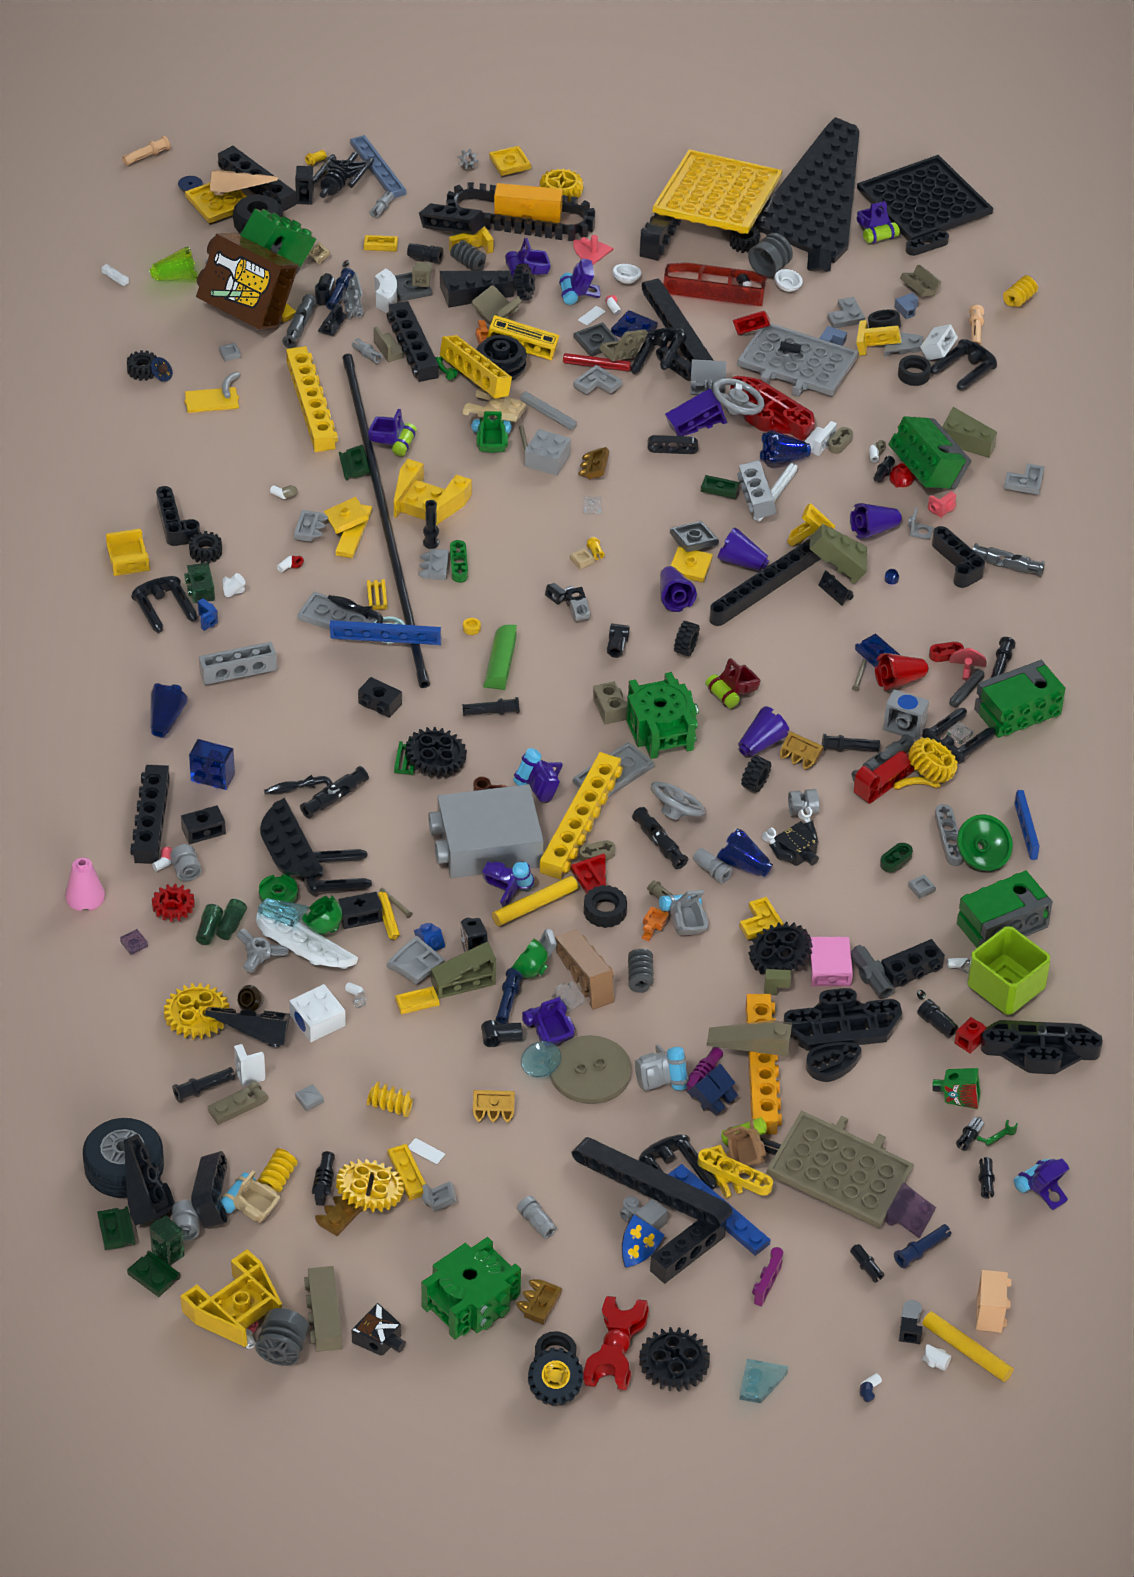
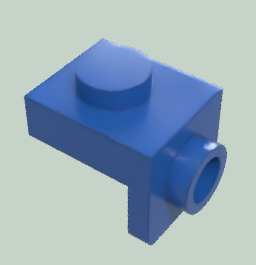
M204 598L199 600L198 615L201 616V629L205 631L218 623L217 609Z
M432 923L422 924L420 928L414 930L415 937L418 936L434 951L445 947L441 929Z

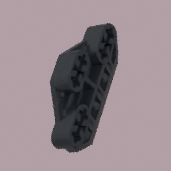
M840 988L822 991L819 995V1003L813 1008L794 1009L785 1012L783 1021L792 1023L791 1037H794V1040L799 1039L798 1046L806 1051H810L817 1046L834 1042H848L858 1045L887 1042L892 1036L893 1028L902 1019V1010L900 1003L895 999L868 1001L863 1004L857 1000L855 990Z
M999 1020L989 1025L987 1030L982 1033L981 1051L986 1055L1001 1056L1028 1073L1056 1074L1080 1060L1098 1059L1103 1040L1100 1034L1082 1024Z

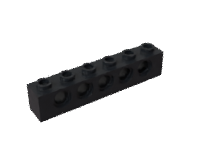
M231 146L218 153V166L224 171L274 176L235 146ZM279 179L248 187L255 194L274 198L281 205L282 212L296 205V191Z
M409 302L390 304L389 312L386 313L387 320L391 322L392 331L396 333L397 342L401 343L402 351L406 354L407 363L411 365L413 376L417 377L418 382L439 378V365Z
M146 765L145 772L141 773V784H143V786H139V798H141V801H137V812H139V815H135V826H137V829H133V841L135 843H131L130 854L134 855V863L152 864L159 860L170 781L169 765Z

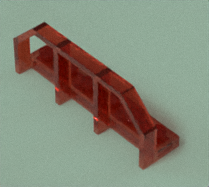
M688 262L670 263L665 268L663 285L669 294L763 306L767 276L750 270ZM672 272L698 273V280L668 275ZM744 273L750 280L762 285L761 288L735 285L732 282L734 278ZM704 274L728 277V284L704 281L702 278Z

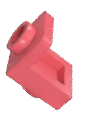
M950 491L940 500L931 495L928 501V510L942 518L949 511L954 510L956 494Z

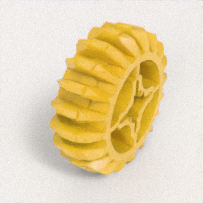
M557 168L556 170L551 169L550 172L547 171L542 175L539 187L563 189V195L568 196L567 202L571 203V196L581 197L583 181L580 178V174H576V171L571 172L570 169Z
M921 738L913 743L908 752V759L911 761L910 764L915 767L914 770H917L925 779H930L931 782L935 781L939 784L940 782L945 783L955 775L958 768L955 756L951 754V751L946 746H943L941 742H936L935 739Z

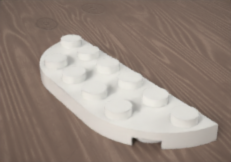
M265 902L258 908L256 923L262 934L274 939L281 946L289 948L296 955L308 959L311 964H321L341 969H347L349 966L357 964V956L320 934L311 931L305 925Z

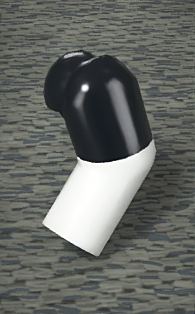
M741 273L737 276L736 281H739V284H743L740 293L747 295L752 283L746 274Z

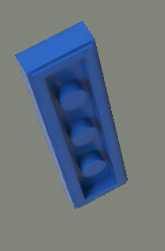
M1017 790L1014 802L1029 858L1036 860L1039 853V842L1024 790Z

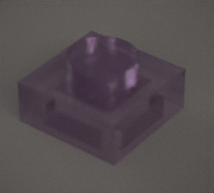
M138 929L120 937L121 944L130 955L148 947L147 940Z

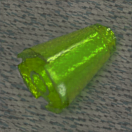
M189 246L153 263L152 268H149L151 277L155 278L156 281L195 280L198 277L197 271L194 270L195 262Z

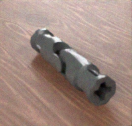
M311 294L303 296L302 303L298 306L293 320L287 329V335L283 337L282 342L287 348L297 346V340L302 336L303 328L313 313V307L316 306L317 299Z
M978 543L974 544L973 550L986 560L987 563L1024 573L1031 572L1038 574L1039 577L1043 574L1045 561L1038 562L1031 560L1030 557L1013 554L993 547H982ZM999 556H1005L1004 560L1002 561Z
M909 734L902 735L899 741L888 745L885 751L879 752L870 758L862 767L866 766L874 771L898 752L909 750L914 743V739ZM854 770L851 773L854 782L858 770Z

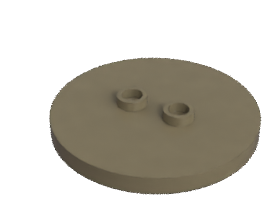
M586 1035L575 1037L562 1043L551 1057L549 1072L553 1085L562 1095L576 1102L596 1104L609 1101L626 1089L631 1078V1062L625 1050L614 1041L600 1036Z

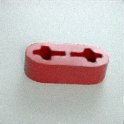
M960 642L934 644L930 647L929 658L934 662L949 661L951 654L964 649V646Z

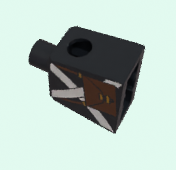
M468 917L460 922L461 943L464 952L473 949V943L479 946L488 942L487 931L480 918Z
M378 1303L351 1330L353 1344L380 1356L384 1355L390 1348L399 1353L406 1345V1341L400 1338V1322Z

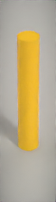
M573 876L564 878L492 912L493 921L497 926L508 923L578 890V884Z
M930 1311L923 1319L922 1325L1002 1382H1006L1012 1375L1013 1367L933 1311Z

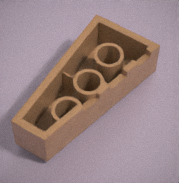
M577 929L555 936L557 942L556 953L567 970L571 971L575 983L580 982L581 992L585 998H590L591 1008L594 1010L613 1003V969L605 963L602 956L596 953L593 945L590 946L586 937L581 935Z

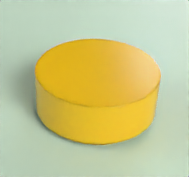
M476 618L465 619L463 621L464 633L468 635L478 634L481 631V622Z

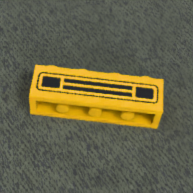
M494 315L487 338L494 335L511 336L522 344L526 349V353L552 361L560 335Z

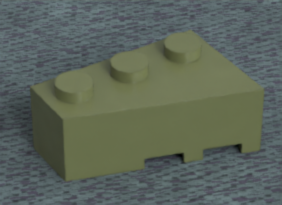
M952 407L942 428L962 450L990 458L995 448L997 431Z
M824 524L811 535L810 550L826 563L830 561L838 568L836 571L840 574L844 572L849 576L851 583L855 584L867 572V546Z
M489 941L431 968V983L434 986L438 999L496 985V957Z

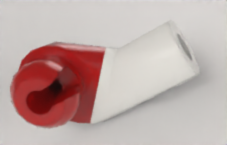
M288 556L276 566L277 570L282 573L288 568H299L303 565L304 559L302 556Z

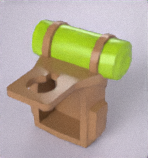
M762 1117L751 1119L749 1122L738 1126L728 1127L722 1131V1141L726 1146H729L728 1157L751 1168L766 1162V1150L764 1143L760 1140V1135L766 1133L767 1125Z

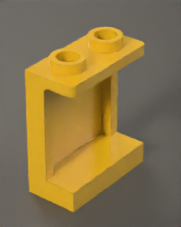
M141 529L106 534V546L113 576L150 571L149 557L145 550Z

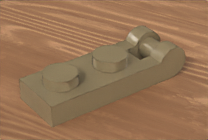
M254 1081L247 1088L209 1105L208 1112L219 1125L265 1103L268 1100V1095L261 1091L259 1083Z

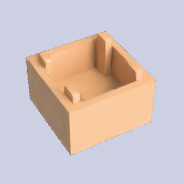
M981 1271L977 1293L976 1330L1002 1333L1003 1327L1007 1326L1005 1313L1006 1309H1010L1011 1301L1007 1298V1287H1011V1279L1007 1278L1008 1272Z

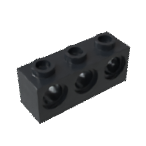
M930 939L882 959L881 963L886 977L896 988L904 986L915 979H920L931 972L939 971L943 968L945 954Z

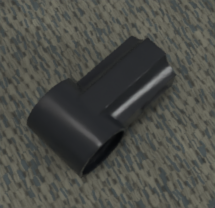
M329 273L321 276L318 284L315 285V298L318 305H326L330 298L335 278Z
M611 623L607 653L611 657L618 658L623 655L625 642H628L630 626Z
M488 1020L481 1025L483 1043L487 1047H496L501 1042L523 1039L521 1022L499 1024L497 1021Z

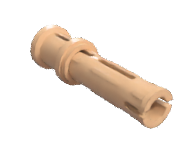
M162 136L161 139L155 142L150 141L143 148L123 155L122 160L127 166L149 155H158L159 152L171 148L170 142L166 136Z
M973 305L969 309V314L971 315L969 318L971 341L982 346L981 327L984 324V308L981 305Z

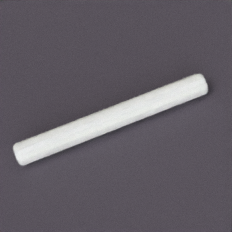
M790 463L770 491L774 502L797 472L798 466L796 464ZM753 513V519H754V520H757L758 522H760V521L764 518V517H762V518L755 519V516H754V513Z

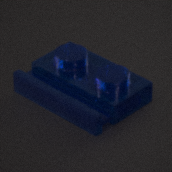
M876 633L862 640V643L855 644V650L874 667L878 666L879 661H876L880 654L900 655Z

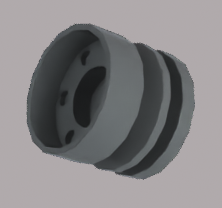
M778 233L768 234L748 252L749 263L753 270L759 275L768 278L774 276L776 272L785 267L793 258L791 245Z
M274 1308L268 1311L255 1345L257 1353L264 1360L272 1364L288 1366L297 1363L308 1334L309 1323L302 1315L289 1309Z

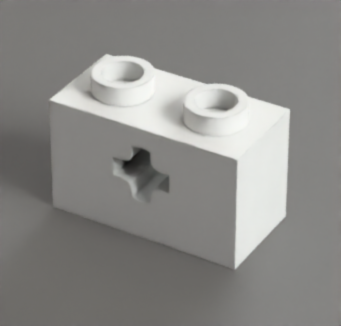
M951 324L934 327L920 347L927 360L944 358L958 337Z

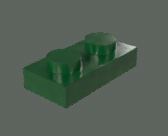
M705 475L701 485V492L735 499L740 482Z

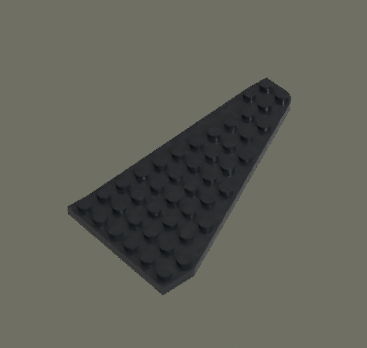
M835 117L824 128L767 201L752 227H756V230L758 229L759 232L766 235L778 233L790 245L806 252L820 248L832 252L831 262L835 263L848 250L860 133L858 127L855 124Z

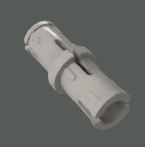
M386 191L376 201V205L370 210V215L378 218L383 211L387 210L389 203L394 199V194Z
M359 338L355 339L359 345L353 342L352 347L376 364L381 362L376 357L382 360L383 355L374 350L372 345L364 343Z

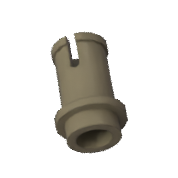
M653 880L647 887L649 894L655 895L658 899L661 896L673 895L662 887L659 881Z

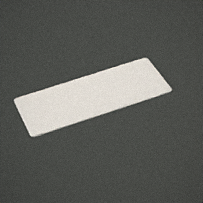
M595 306L579 318L578 321L588 325L606 311Z
M417 1138L408 1146L411 1151L435 1164H438L445 1156V1153Z

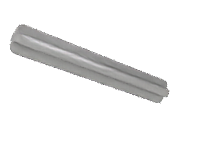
M527 391L521 394V401L570 430L576 428V420Z

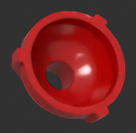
M899 463L895 466L889 475L890 482L897 488L912 485L916 478L904 463Z

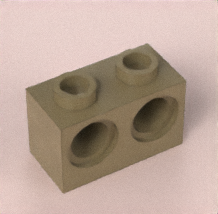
M615 681L593 686V700L604 724L626 720L627 701L623 700L622 690L617 687Z

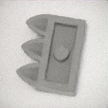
M302 510L294 532V539L312 542V539L321 537L323 533L319 530L325 528V524L322 522L327 520L328 516L320 512Z
M431 549L430 552L421 555L420 558L425 561L419 564V566L425 570L419 572L418 575L425 579L446 580L449 550Z

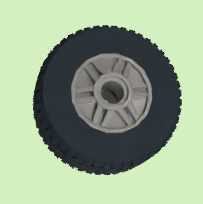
M116 1118L100 1124L91 1131L83 1145V1162L86 1178L97 1191L115 1198H127L124 1140L135 1134L140 1136L150 1154L152 1166L158 1167L160 1171L158 1176L159 1178L161 1177L164 1169L163 1145L158 1132L152 1126L133 1118Z

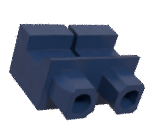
M721 1063L711 1069L687 1091L692 1098L696 1097L700 1101L703 1110L709 1108L714 1115H717L725 1108V1105L719 1099L721 1096L727 1104L738 1096L732 1087L735 1081Z

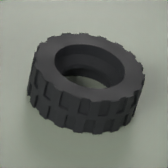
M610 885L593 887L592 890L588 891L584 899L583 913L586 920L590 921L592 925L603 928L619 925L627 914L626 895L617 887ZM608 901L615 905V909L608 912L596 909V903Z

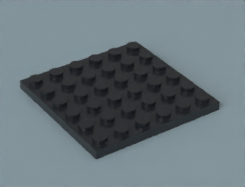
M939 155L857 183V189L872 204L882 201L887 203V213L891 223L895 222L900 232L908 240L939 230H949L990 215L994 209Z

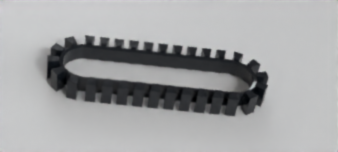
M467 182V189L465 190L459 184L454 186V192L449 191L447 193L446 205L460 207L458 203L465 199L494 202L496 185H490V191L486 190V184L480 183V189H474V182ZM563 195L562 212L578 214L584 219L578 224L566 225L508 215L482 213L486 224L485 227L488 230L491 229V224H494L495 231H501V225H504V232L511 233V227H514V233L521 234V228H525L524 235L531 236L532 229L535 230L536 237H542V231H545V238L552 239V233H555V239L562 240V234L568 235V241L575 240V234L579 233L581 238L588 237V231H594L596 212L594 208H590L588 201L584 200L579 205L578 197L571 196L570 203L567 202L568 196Z

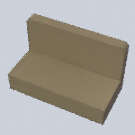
M377 326L374 327V343L387 362L404 358V352L391 334H382Z

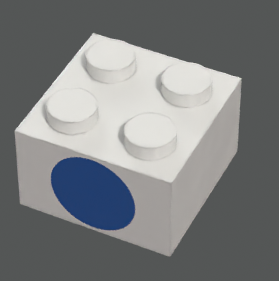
M325 984L289 1000L290 1017L310 1042L346 1026L345 1009Z

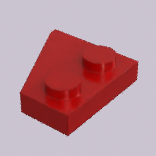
M604 853L571 865V872L586 894L593 887L606 886V855Z

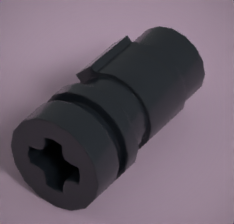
M413 243L408 245L407 255L415 260H428V262L440 264L443 259L444 251L442 247L432 245L429 247Z
M927 999L921 1004L917 1014L927 1023L930 1022L934 1028L947 1038L952 1037L956 1033L958 1025L942 1012L935 1002Z

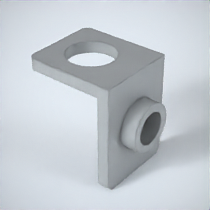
M915 507L913 516L909 517L908 526L911 527L910 536L930 540L933 526L916 523L918 508ZM925 529L928 533L920 534L918 530Z

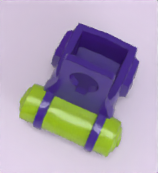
M885 201L871 204L869 209L857 212V222L865 228L863 238L867 244H874L877 241L893 239L899 236V227L895 222L891 223Z
M398 409L394 418L376 416L369 428L368 436L370 441L393 445V453L403 457L409 450L410 443L414 439L417 429L413 424H404L401 409Z

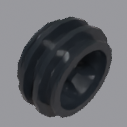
M491 336L486 338L476 349L509 374L512 380L520 376L526 368V349L518 340L511 336Z

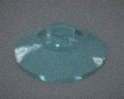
M547 1041L536 1042L530 1045L521 1057L523 1070L532 1077L550 1075L558 1068L561 1062L560 1050L555 1044Z

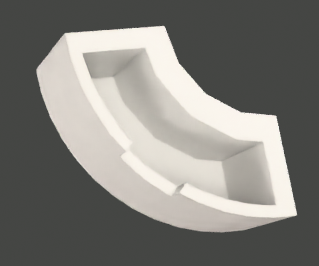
M386 268L375 276L376 308L385 313L389 312L390 304L397 303V280L392 272Z

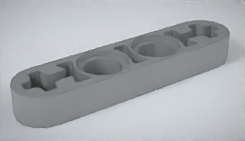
M946 804L938 805L935 810V820L946 860L950 865L959 866L964 860L957 847L958 827L953 809ZM943 826H951L953 829L946 830ZM954 840L956 844H949L947 841Z

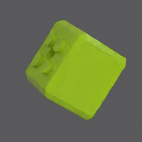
M1005 926L971 953L967 984L1004 1014H1013L1045 989L1050 966V954L1015 928Z

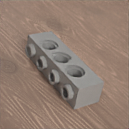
M757 460L739 465L740 472L737 473L750 513H754L755 519L776 514L774 499L760 461Z
M272 642L199 656V668L203 683L206 685L277 670L276 652Z

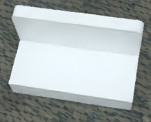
M830 421L824 429L816 427L801 445V449L820 456L828 446L829 439L836 432L837 423Z
M242 1044L234 1046L235 1070L241 1086H247L254 1081H264L265 1059L263 1052L247 1056Z

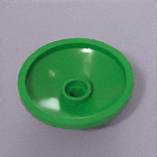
M985 814L972 816L961 825L957 834L959 853L963 860L974 869L985 872L997 870L1007 863L1012 854L1013 842L1011 834L1004 823L993 816Z

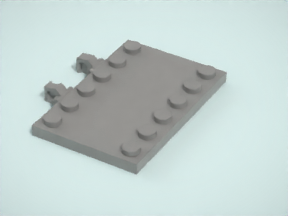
M770 323V326L760 328L739 357L737 365L759 372L761 380L765 383H770L771 379L775 380L776 378L792 383V395L797 397L802 393V390H807V388L833 396L858 358L859 351ZM787 340V342L801 343L800 355L779 351L781 341Z

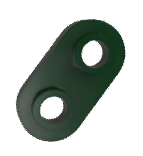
M907 843L896 844L881 856L880 867L886 872L898 870L911 860L913 854L912 846Z

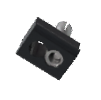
M555 583L548 584L545 596L559 605L565 601L566 589L574 587L571 585L562 589Z

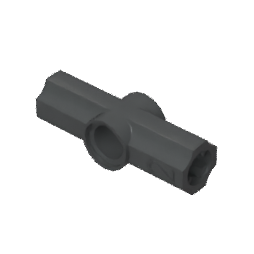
M855 946L850 951L851 959L859 969L861 980L865 984L869 983L879 998H888L894 992V986L886 977L882 963L879 960L875 961L865 946Z

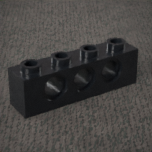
M430 203L419 212L423 228L475 235L486 225L482 210Z
M699 1220L694 1222L651 1256L650 1272L666 1284L725 1238L726 1221L717 1229Z

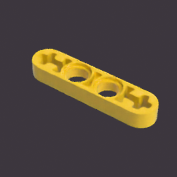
M705 1148L699 1152L697 1162L702 1169L758 1195L763 1196L771 1193L773 1180L770 1176L712 1149ZM729 1165L731 1169L723 1170L720 1166ZM746 1173L750 1178L742 1179L739 1175Z

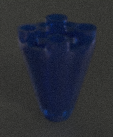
M773 430L762 434L763 448L760 451V460L764 461L766 465L771 466L791 462L810 456L811 446L805 441Z
M159 683L154 684L151 690L150 728L154 736L165 737L186 706L188 697L182 691L181 686L176 684L171 686Z
M737 828L726 840L729 844L720 850L716 858L729 866L765 878L773 864L770 863V859L744 830Z

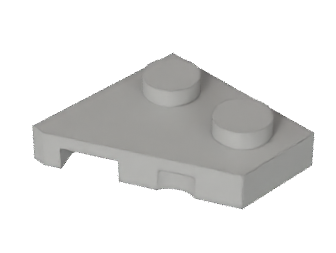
M900 332L901 343L886 344L884 356H889L892 352H898L899 355L920 352L924 336Z

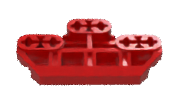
M745 376L733 377V379L743 381L754 387L764 399V408L760 413L743 415L747 423L763 432L791 434L800 440H806L815 428L812 411L760 379ZM730 385V390L734 389L735 386ZM742 389L749 396L748 401L758 405L755 397Z

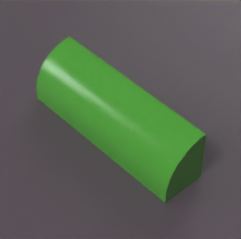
M503 625L496 630L483 688L506 689L516 643L517 625Z

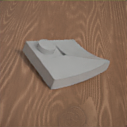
M416 936L388 961L387 967L402 974L414 984H418L431 974V968L444 963L445 959Z

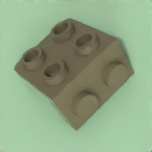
M490 286L476 297L471 304L491 325L494 315L508 319L510 314L513 316L520 309L518 306L522 300L517 296L509 302L495 286Z
M645 329L625 332L620 341L602 343L599 349L611 361L632 359L637 356L638 350L646 340L648 332Z

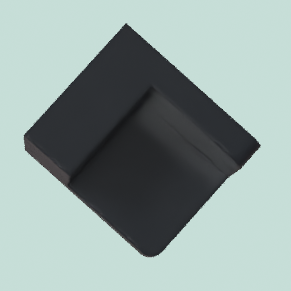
M821 248L808 250L807 270L820 269L827 272L831 271L832 252Z

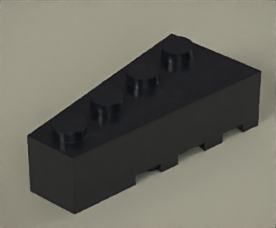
M655 213L650 218V223L647 222L645 228L641 229L640 257L659 261L661 255L665 254L666 246L670 245L671 237L675 235L677 225L680 226L682 219H675L667 215L661 216Z
M440 271V289L448 308L471 304L476 297L490 286H495L505 298L514 297V280L510 271Z

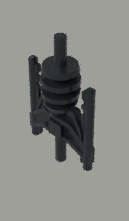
M353 152L347 160H336L335 155L331 154L313 176L314 183H317L322 175H324L320 183L322 189L319 194L320 197L325 198L327 194H337L344 187L347 178H351V181L347 184L350 188H353L367 169L372 166L374 159L370 157L366 161L355 162L358 153Z

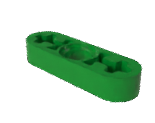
M454 540L450 543L451 575L453 581L462 583L468 579L466 543L462 540ZM455 560H463V562L456 563Z

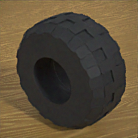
M260 194L242 198L234 206L233 210L234 227L240 234L254 209L260 211L265 209L271 215L276 213L283 217L281 205L274 198Z

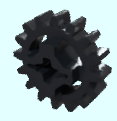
M518 264L516 269H514L513 287L517 291V296L522 301L530 300L533 298L532 295H534L535 275L531 273L529 264Z

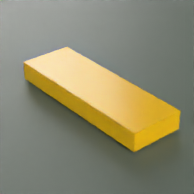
M407 1143L387 1149V1155L394 1170L398 1172L397 1176L402 1177L401 1182L404 1183L403 1188L408 1200L422 1197L424 1193L423 1185L426 1183Z

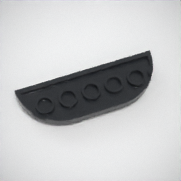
M285 797L273 803L261 822L260 834L279 871L287 876L299 875L300 878L323 872Z

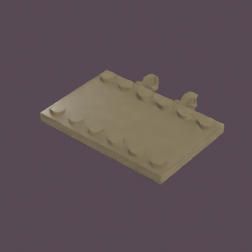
M801 1110L770 1163L766 1174L880 1229L911 1173L914 1164L886 1151L883 1148L886 1137L878 1134L872 1144L845 1131L849 1119L841 1116L835 1125L833 1123L829 1124Z

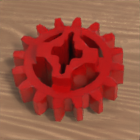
M167 884L166 889L160 887L159 893L154 892V898H152L153 912H156L157 917L162 915V920L170 918V922L174 918L181 921L182 916L188 918V913H193V908H195L194 894H191L190 889L184 890V885L177 887V884H174L173 887H170Z

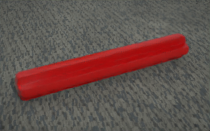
M564 353L563 363L589 367L598 365L605 369L627 372L631 367L630 361H611L608 358Z

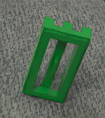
M399 741L394 773L413 775L415 765L410 766V769L406 770L408 761L406 760V754H404L402 769H399L402 750H405L406 747L403 741Z

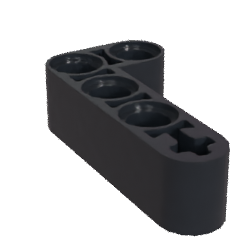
M168 486L159 487L156 490L157 507L167 544L171 546L189 544L190 538L194 534L198 535V532H200V523L194 519L180 521L172 489Z
M944 526L934 528L932 546L956 567L953 580L954 585L959 588H965L981 580L984 574L985 560Z
M222 1151L200 1158L191 1195L192 1206L204 1228H210L227 1222V1213L220 1200L227 1171V1159Z

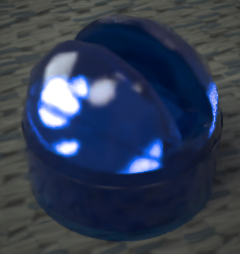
M892 568L886 571L885 582L891 585L898 583V571Z

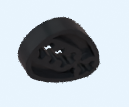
M834 1042L817 1046L810 1050L807 1055L806 1070L812 1078L818 1081L831 1082L837 1080L856 1066L861 1058V1047L856 1043Z

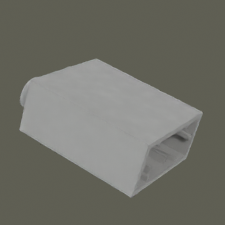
M529 784L438 795V811L428 813L431 835H441L442 840L435 841L436 860L438 864L447 863L450 879L483 875L482 871L487 862L493 863L494 861L504 863L507 868L512 869L515 863L526 862L530 865V869L540 867L544 841Z

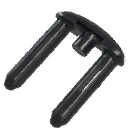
M672 327L649 331L631 366V372L633 374L640 372L652 346H667L668 342L671 341L660 363L662 370L668 369L681 343L687 339L685 331L681 328Z
M961 339L954 349L931 366V373L937 374L964 353L968 355V360L971 363H976L979 359L984 361L958 381L957 389L964 390L987 371L995 369L997 367V359L983 346L967 339Z
M176 576L160 577L137 586L132 592V599L137 601L152 629L157 633L163 631V624L147 598L149 594H153L155 599L159 600L165 596L163 590L166 592L171 591L186 618L192 622L197 620V613L180 585L181 580Z
M958 708L930 729H923L922 734L923 738L935 739L936 742H941L943 746H946L951 751V754L955 756L957 764L964 762L967 755L994 737L996 732L993 727L986 728L959 748L954 746V740L950 736H946L942 740L939 739V735L965 718L967 714L965 708Z
M362 849L313 852L319 863L363 860L368 856L367 851ZM323 872L303 877L307 891L313 896L317 892L361 890L372 886V881L367 878L316 881L315 878L323 877Z
M678 1134L661 1139L646 1148L639 1156V1161L663 1172L654 1158L660 1156L665 1163H669L675 1158L673 1152L680 1150L701 1181L711 1189H715L717 1186L716 1178L713 1174L698 1165V1153L689 1143L690 1137L687 1135Z

